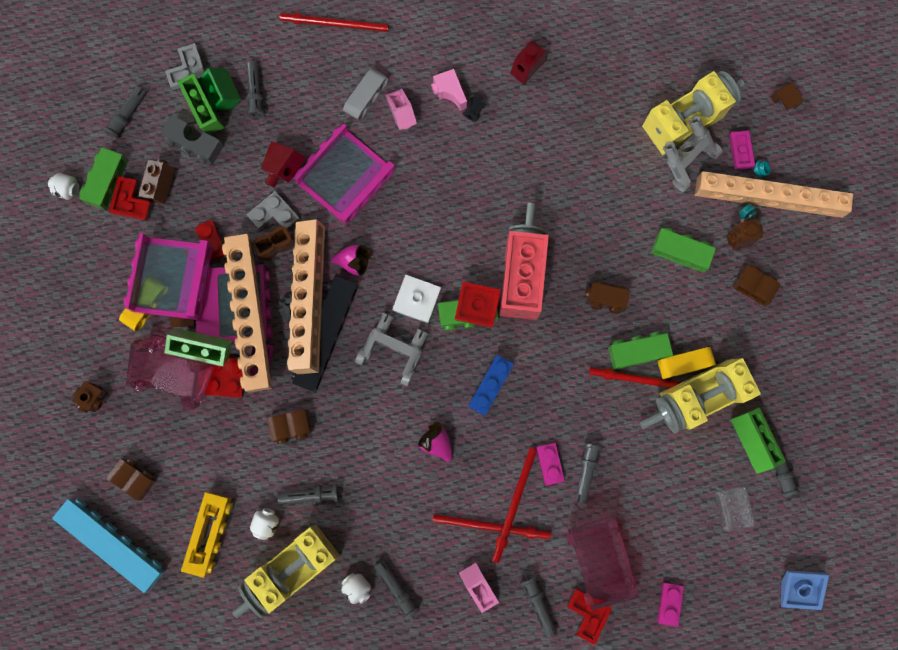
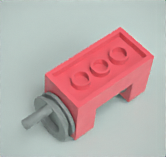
M527 203L525 225H514L508 229L509 234L506 242V262L499 316L537 320L541 314L549 235H546L545 229L533 226L535 203Z

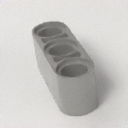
M374 68L369 69L346 101L343 111L360 121L386 86L388 77Z

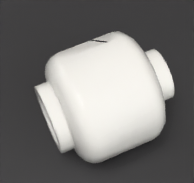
M57 173L48 181V187H50V192L54 196L69 200L79 192V184L75 177Z
M264 508L261 511L255 512L250 525V530L254 537L267 540L269 537L274 536L279 518L274 514L273 510Z
M352 573L343 580L341 591L350 603L356 604L360 602L363 604L369 599L371 585L362 574Z

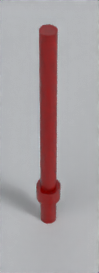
M280 13L279 15L280 21L294 22V24L299 25L307 23L388 32V24L303 16L302 13Z
M590 367L589 375L604 377L606 380L618 379L671 388L681 383L616 372L610 368L599 369Z
M529 449L500 537L496 539V549L491 560L499 564L503 550L508 545L509 541L507 538L537 452L536 449Z
M437 514L433 516V522L496 532H501L504 525ZM511 526L509 534L523 535L529 539L536 537L550 540L551 537L550 531L537 530L536 527L527 526V528Z

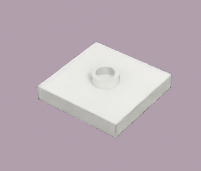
M405 275L392 311L429 323L441 287Z

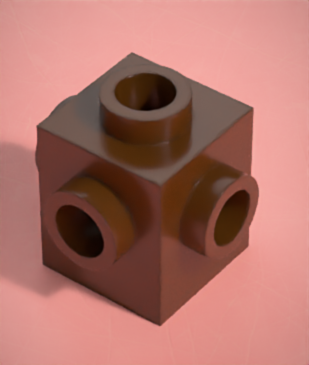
M84 381L82 386L78 387L74 392L72 402L77 404V409L85 413L88 411L96 412L103 406V399L108 392L92 382Z

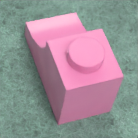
M454 69L433 76L431 87L434 95L438 94L439 99L451 100L460 111L467 108V100Z
M403 89L385 95L399 130L408 129L412 125L417 124L412 105Z
M476 563L459 572L481 613L499 603Z

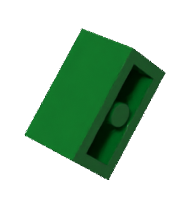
M208 68L199 78L214 110H232L240 102L241 98L226 68Z

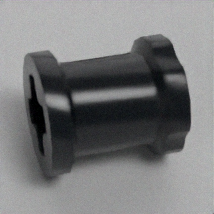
M471 97V103L467 110H464L463 115L467 119L477 122L478 115L481 109L485 108L486 104L477 97Z

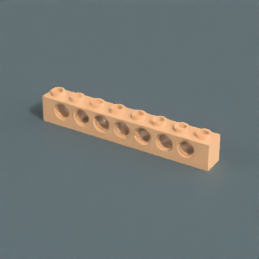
M704 171L697 177L695 196L841 218L852 212L853 194Z
M315 219L296 222V229L294 230L295 247L293 248L294 265L292 266L293 283L291 284L292 301L290 303L291 320L289 321L290 339L288 340L289 357L287 365L288 370L296 374L319 373L325 226Z
M248 234L224 237L225 244H222L224 255H227L225 270L230 277L227 286L229 293H232L233 299L230 300V308L235 314V319L232 320L234 331H237L238 338H235L236 349L240 351L238 366L239 369H242L243 377H240L242 389L245 388V391L248 393L272 389L253 247L251 245L252 240ZM242 253V258L239 261H235V255ZM245 272V277L238 280V273ZM247 290V297L240 299V293ZM245 309H250V315L243 318L242 312ZM253 328V334L250 337H245L246 329ZM250 347L256 348V352L253 356L247 355V351ZM253 366H257L259 369L255 376L250 375V369Z

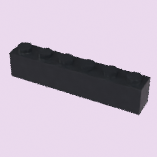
M337 276L330 280L327 286V291H329L327 297L322 299L319 373L296 374L293 372L291 376L292 384L314 393L317 392L358 289L356 283Z

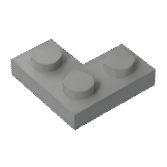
M195 43L178 48L182 65L165 71L172 90L180 88L177 81L192 73L200 78L205 72Z
M276 191L246 214L259 230L273 218L281 227L285 226L287 230L300 220Z

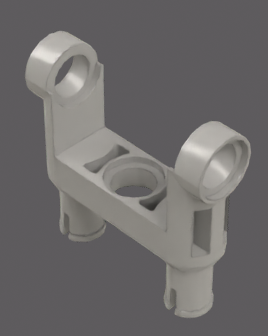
M694 116L691 120L689 119L688 123L694 133L678 150L674 142H668L665 144L666 146H663V150L668 157L667 164L674 175L673 185L681 192H685L690 187L691 182L685 168L702 150L713 159H717L723 152L721 147L713 141L709 130L703 126L700 116Z
M382 313L377 327L372 329L364 347L360 349L355 363L363 366L366 359H369L375 344H381L409 357L400 383L408 387L414 375V369L421 357V348L428 333L424 331L422 333V330L417 329L411 344H405L388 336L386 332L394 318L389 315L387 318V314Z

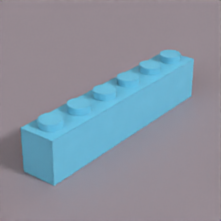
M79 498L67 499L52 519L143 593L151 591L165 573L162 569V564L155 559H149L144 549L133 546L131 544L132 540L129 537L118 534L116 532L117 528L109 522L105 523L102 521V516L98 512L87 509V504Z

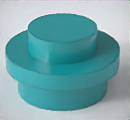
M758 160L754 166L755 175L760 179L770 174L769 163Z
M751 204L745 206L739 213L741 220L745 218L752 220L757 215V208Z

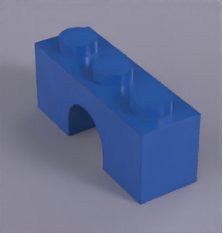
M496 355L468 408L485 417L514 364Z

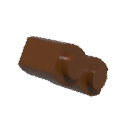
M282 226L271 231L269 235L256 238L251 245L261 261H267L275 257L278 252L288 251L295 243L287 228Z
M754 265L745 266L736 279L733 288L763 306L769 305L781 284L777 282L775 277L764 275L758 267Z
M300 410L267 418L271 441H277V445L288 443V439L296 437V440L308 438L307 434L312 433L308 410Z
M129 457L127 460L121 458L106 479L135 500L142 501L156 482L152 478L154 475L146 469L142 471L136 467L138 463Z

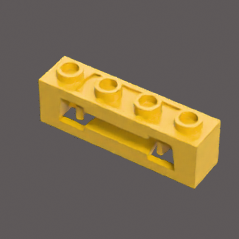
M212 492L204 493L181 572L202 578L209 576V573H213L215 568L214 556L219 553L221 548L220 536L225 533L227 528L226 516L227 514L230 515L233 508L232 498ZM209 516H217V519L213 521L205 551L197 553V549L201 548L210 519Z

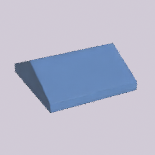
M787 570L781 581V607L822 610L829 574Z

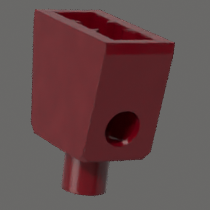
M530 41L515 58L510 74L524 85L545 63L546 51L535 41Z
M271 141L261 169L269 174L265 184L275 189L279 179L290 182L306 157L292 148Z

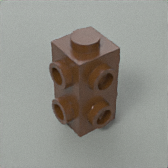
M157 159L156 161L148 160L138 196L151 202L165 204L175 168L169 166L168 162L162 159Z
M742 219L728 232L727 241L733 250L750 247L763 237V227L759 224L758 219Z
M596 281L592 282L590 287H586L584 298H587L586 304L591 305L590 307L593 309L601 310L606 308L611 313L620 314L627 309L630 290H626V287L621 285H614L613 287L608 286L606 282Z

